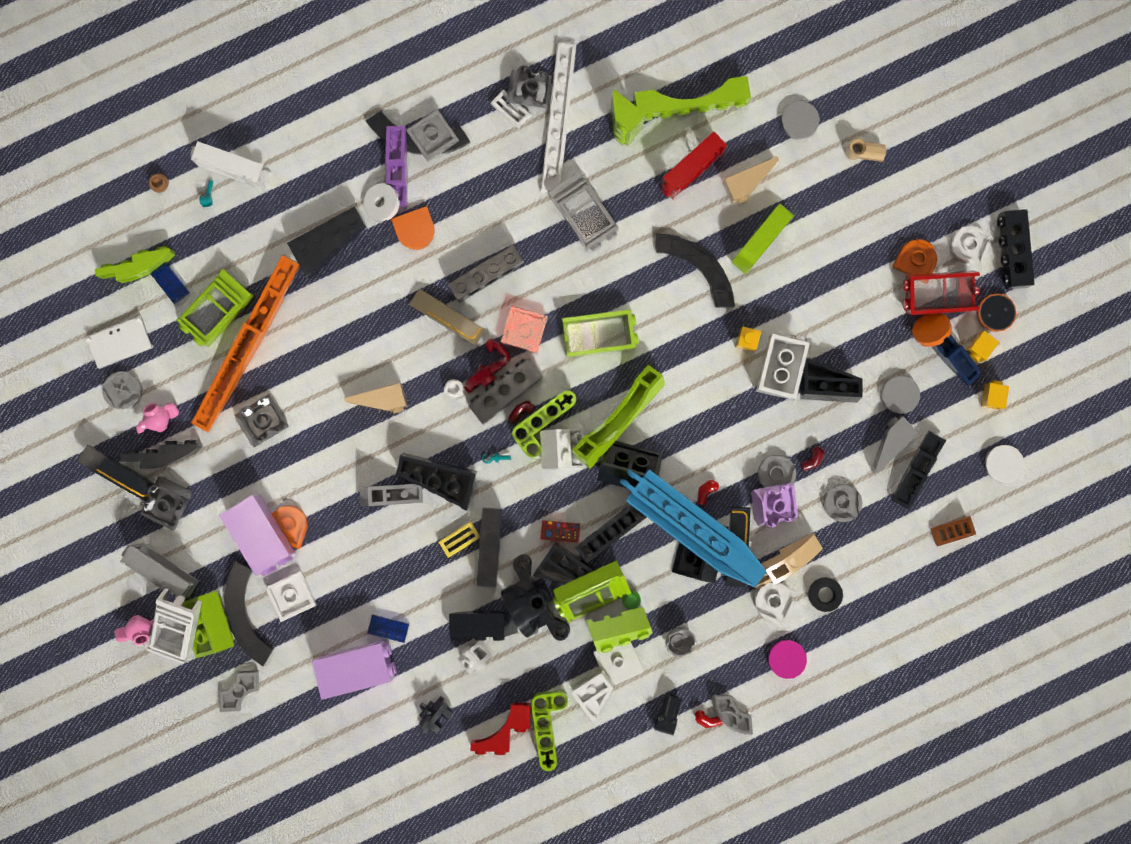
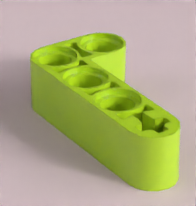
M779 204L731 263L744 274H747L794 217V214L782 204Z
M572 391L562 392L513 429V438L528 457L535 458L541 453V446L534 435L575 405L576 396ZM563 396H572V403L570 405L568 403L562 405L565 409L561 411L556 401L559 400V403L564 401ZM555 406L558 410L557 414L549 416L547 414L548 407ZM535 417L542 419V425L538 428L531 425V421ZM520 428L525 429L527 432L524 439L516 437V431ZM530 444L538 446V452L534 455L529 454L527 451V447Z
M563 690L539 692L532 698L531 706L539 763L545 771H552L557 765L551 711L562 710L567 706L568 696ZM561 695L565 698L563 704H557L554 702V698ZM543 698L546 704L543 707H538L535 704V700ZM544 717L548 720V724L540 726L537 722L538 719ZM543 737H548L551 739V743L547 746L542 745L540 740ZM548 751L550 760H552L551 764H547L545 761L546 752Z

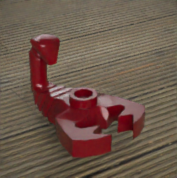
M492 338L485 342V348L488 352L491 353L492 348H496L503 357V360L489 364L486 367L484 365L479 366L474 371L476 374L463 387L468 394L481 385L485 388L496 380L494 374L510 362V354L500 342L493 341Z

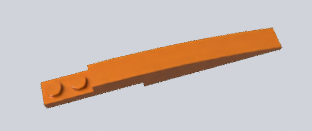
M285 255L281 256L248 321L244 322L192 420L191 423L206 432L211 430L285 299L284 295L300 267L296 261Z

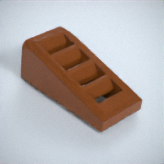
M970 516L930 528L936 546L976 535ZM962 523H965L967 532H965ZM954 525H957V526H958V529H959V532H960L959 535H957V532H956V529H955V526H954ZM947 527L950 528L952 537H949ZM941 529L945 538L944 540L941 539L939 530Z

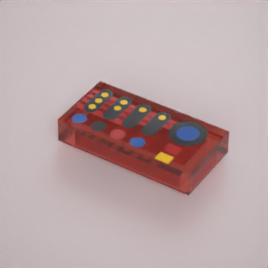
M542 520L540 539L579 543L580 523Z

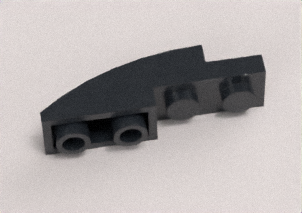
M184 440V444H177V441H165V445H159V453L158 449H146V453H139V450H127V454H120V462H140V469L164 467L192 456L202 449V444H196V440Z

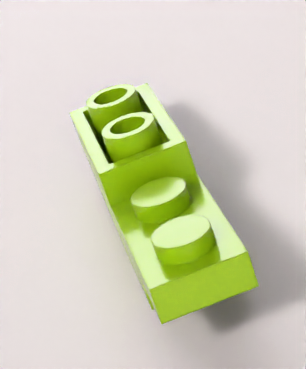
M167 246L157 247L155 251L150 252L149 250L137 251L138 254L131 255L132 262L131 260L121 261L119 265L102 264L101 268L95 269V275L101 279L115 277L116 281L120 283L134 281L160 269L175 256V251Z

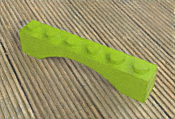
M748 76L730 78L716 91L695 99L682 100L671 98L655 90L634 92V104L645 113L644 121H650L653 117L659 116L665 119L673 114L685 116L694 111L705 113L709 109L714 108L725 110L728 106L741 108L749 104L751 100Z
M648 365L635 379L629 392L616 410L599 427L585 435L572 449L575 457L591 469L666 385L663 375Z

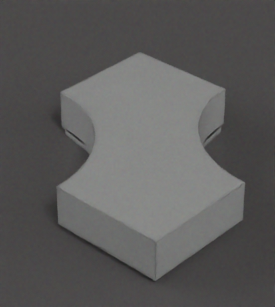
M259 671L238 672L235 684L229 690L219 692L220 712L241 710L243 699L249 693L259 691Z

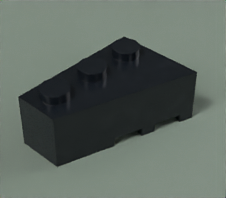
M555 541L533 576L567 584L597 569Z
M494 610L493 612L467 611L449 614L450 637H457V641L469 640L468 637H475V641L487 640L486 637H493L494 641L505 640L506 636L518 633V628L509 612Z

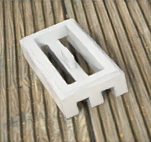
M503 89L491 102V105L519 130L526 120L531 117V114L520 104L512 103L525 115L522 118L502 99V96L507 99V92ZM497 102L502 104L511 114H513L519 120V122L514 120L505 110H503L497 104Z

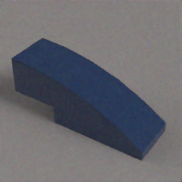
M951 334L944 339L943 343L932 347L944 363L967 386L983 374L964 347L959 345Z

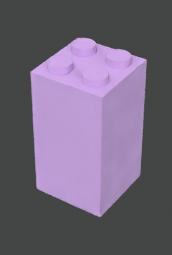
M251 495L219 515L255 576L260 574L262 576L269 575L277 570L275 566L285 565L293 560L292 556L296 552L289 544L275 518H273L271 510L261 495Z
M385 639L322 655L314 659L312 664L321 700L391 682L397 673L395 662H391L390 655H392L390 643L387 644Z

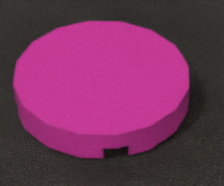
M781 640L772 646L768 654V664L777 676L791 679L799 676L804 671L807 664V655L803 647L797 642Z

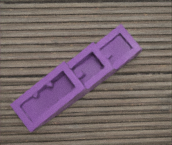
M386 126V184L392 186L398 192L399 207H407L408 166L406 126Z

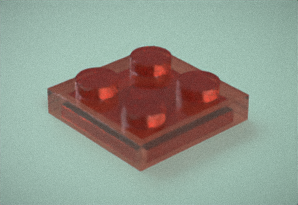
M511 306L501 343L538 354L548 316Z

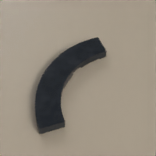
M382 111L366 120L372 131L385 142L386 126H396ZM460 126L452 130L459 139V142L443 153L456 151L471 143ZM406 132L407 152L422 155Z
M656 233L657 254L673 255L686 260L696 267L710 285L715 308L735 307L732 287L725 271L707 250L695 242L680 236Z
M235 561L228 576L225 589L226 616L234 638L240 647L255 662L265 666L274 648L265 643L253 630L245 606L247 584L253 571L239 561Z

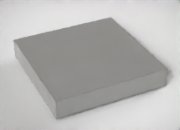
M438 109L406 129V132L427 162L459 142V139Z

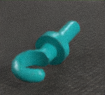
M495 453L489 461H485L484 457L486 454L482 455V461L485 464H490L493 460L496 463H499V460H511V455Z

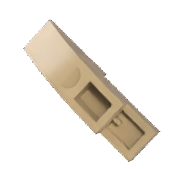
M814 532L780 549L779 555L762 563L761 565L767 572L755 587L756 590L772 581L774 584L779 583L810 562L823 549Z

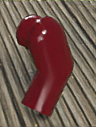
M527 400L516 405L508 419L516 423L524 411L531 414L535 409V405Z
M814 447L811 459L800 463L803 472L820 466L825 456L824 450L821 447Z

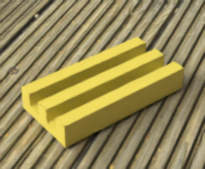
M470 521L440 540L439 544L449 558L478 540L480 534ZM468 527L471 528L469 532L445 546L444 542ZM474 533V538L452 552L448 551L449 548Z

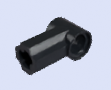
M665 694L661 711L656 718L655 731L674 735L682 698Z

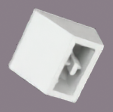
M583 429L540 431L542 469L585 467L572 451L584 437Z

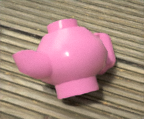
M156 403L147 405L143 409L144 415L142 420L136 426L137 433H142L145 429L157 432L166 430L169 419L179 415L177 406L174 403L165 404L163 407H158Z
M139 615L133 616L125 627L115 630L116 641L126 642L131 640L136 645L145 644L148 642L149 636H151L154 619L149 621Z

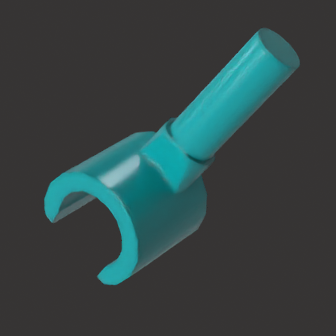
M211 180L208 181L206 196L199 197L202 207L213 205L211 197L213 181Z

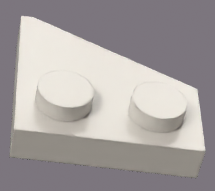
M602 670L572 689L571 694L591 721L594 722L614 685Z

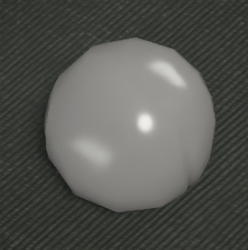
M678 627L668 633L665 644L667 650L672 655L682 657L690 654L697 642L695 635L690 630Z

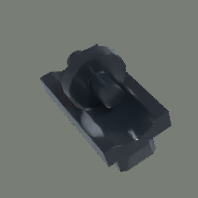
M442 696L435 703L432 700L427 705L421 703L419 707L422 712L419 714V717L422 719L419 724L425 733L430 731L437 734L442 727L437 719L440 716L449 719L453 714V710Z

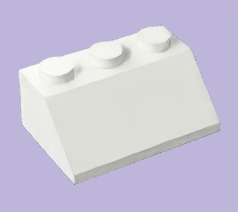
M771 334L768 339L756 392L796 399L810 343Z

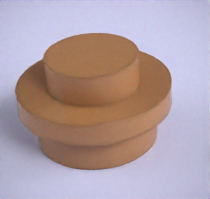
M154 174L149 180V186L154 192L162 193L168 188L169 181L163 174Z

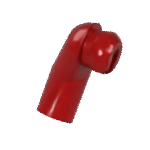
M708 480L699 487L697 504L706 505L708 494L717 491L719 483L714 480Z
M703 710L695 712V721L705 728L723 725L718 716L709 718Z

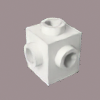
M478 641L472 646L470 643L461 650L463 654L457 660L470 674L475 669L479 672L487 665L485 661L492 654L481 641Z

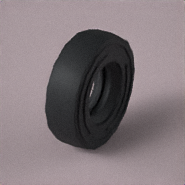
M828 577L819 578L810 585L808 598L811 605L817 610L831 612L842 603L843 590L834 579ZM823 587H828L833 592L832 599L828 602H822L819 599L818 593Z

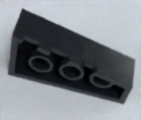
M354 206L287 244L304 276L310 280L318 270L322 269L329 260L340 253L367 226Z
M402 453L399 458L396 474L467 511L478 471Z

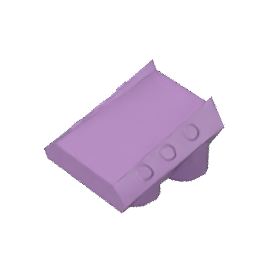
M793 482L755 489L750 493L752 495L755 517L753 519L758 526L766 525L772 528L781 521L791 522L798 518Z

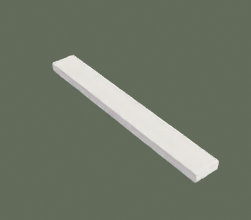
M558 42L541 184V192L549 193V191L561 184L576 54V44Z

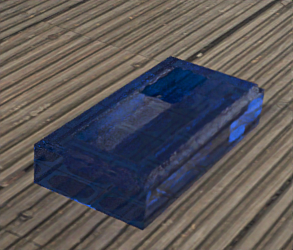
M166 262L150 273L173 304H176L190 293Z
M372 614L367 634L405 643L410 624Z

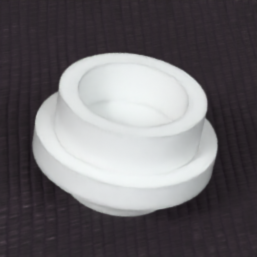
M456 379L449 380L444 386L445 394L450 398L460 397L463 393L462 383Z

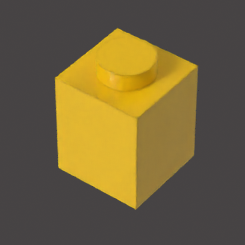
M747 327L740 328L735 347L751 352L756 351L761 331Z
M982 331L976 335L966 351L974 361H986L1000 342L986 331Z
M996 380L985 384L981 407L998 410L1006 409L1009 386L1003 385L1002 381Z

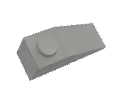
M903 416L894 417L887 423L889 427L884 431L871 469L873 473H879L919 434Z
M416 484L359 487L361 507L423 503L422 487Z

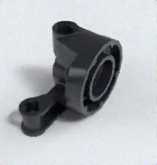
M526 554L519 555L513 561V568L520 581L501 590V596L507 611L517 628L526 638L538 633L539 628L547 625L556 640H565L570 633V625L555 617L550 610L548 603L551 599V593L545 587L538 588L531 576V558ZM520 559L527 562L525 568L518 565ZM558 627L561 629L565 628L564 635L557 633Z

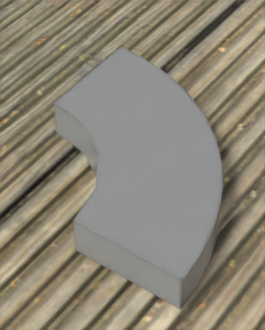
M732 695L712 696V703L716 714L729 729L739 734L753 735L751 715L743 713L736 707Z

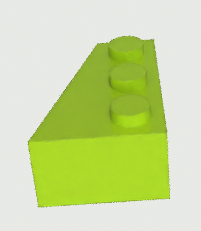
M644 607L620 612V616L614 618L606 615L603 616L602 621L593 622L592 619L586 620L598 653L610 652L616 646H627L633 640H643L648 638L650 634H653Z

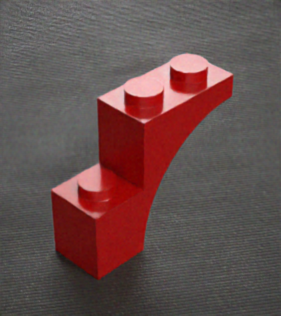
M512 702L510 714L504 725L496 733L486 738L472 740L470 751H475V754L484 755L486 752H494L495 755H506V752H510L511 729H514L515 732H526V729H530L531 703Z

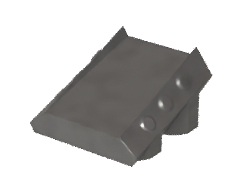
M521 65L517 70H512L509 77L506 102L547 108L552 76L543 71L532 73V70L525 65Z
M270 395L260 398L250 406L243 407L239 413L234 415L236 422L253 447L258 446L289 427Z
M158 477L155 484L149 487V496L147 501L143 503L141 515L171 530H175L192 492L190 489H186L168 480L166 477Z

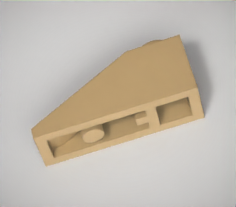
M778 156L725 178L723 185L731 203L737 202L740 204L748 200V196L779 161Z
M401 383L344 398L347 403L392 411L393 414L402 412L404 407H408Z

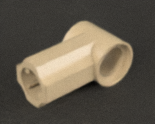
M855 139L846 147L845 154L851 160L864 159L883 162L886 155V145ZM852 146H857L859 153L854 152Z

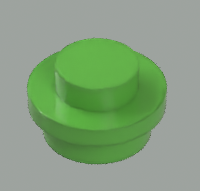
M630 590L631 595L627 596L625 594L622 597V604L630 610L638 608L641 603L639 593L634 590Z

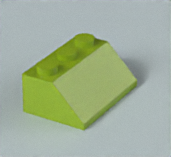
M614 90L610 108L614 139L621 145L629 146L643 128L645 113Z
M217 591L184 601L182 606L191 610L198 600L202 601L193 644L196 658L235 646L233 635L228 627L227 616L222 608V600Z

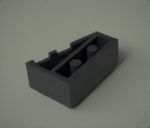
M806 357L801 377L800 399L857 403L863 397V378L842 370L838 371L828 367L826 364H820Z

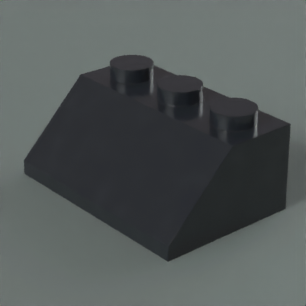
M615 441L602 457L597 480L626 488L620 483V480L623 479L635 488L639 481L630 477L627 471L630 469L642 478L650 469L659 476L663 453Z
M679 542L672 572L715 584L718 571Z

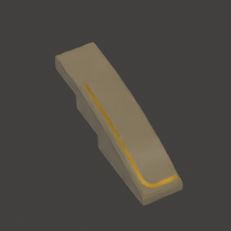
M421 289L417 291L409 304L474 346L477 345L485 332L484 328Z

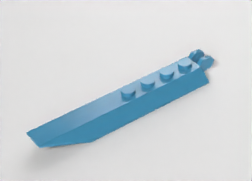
M630 469L627 471L630 477L639 482L634 488L628 481L620 480L623 486L632 491L626 502L718 572L753 587L757 586L767 571L743 540L650 469L642 478Z

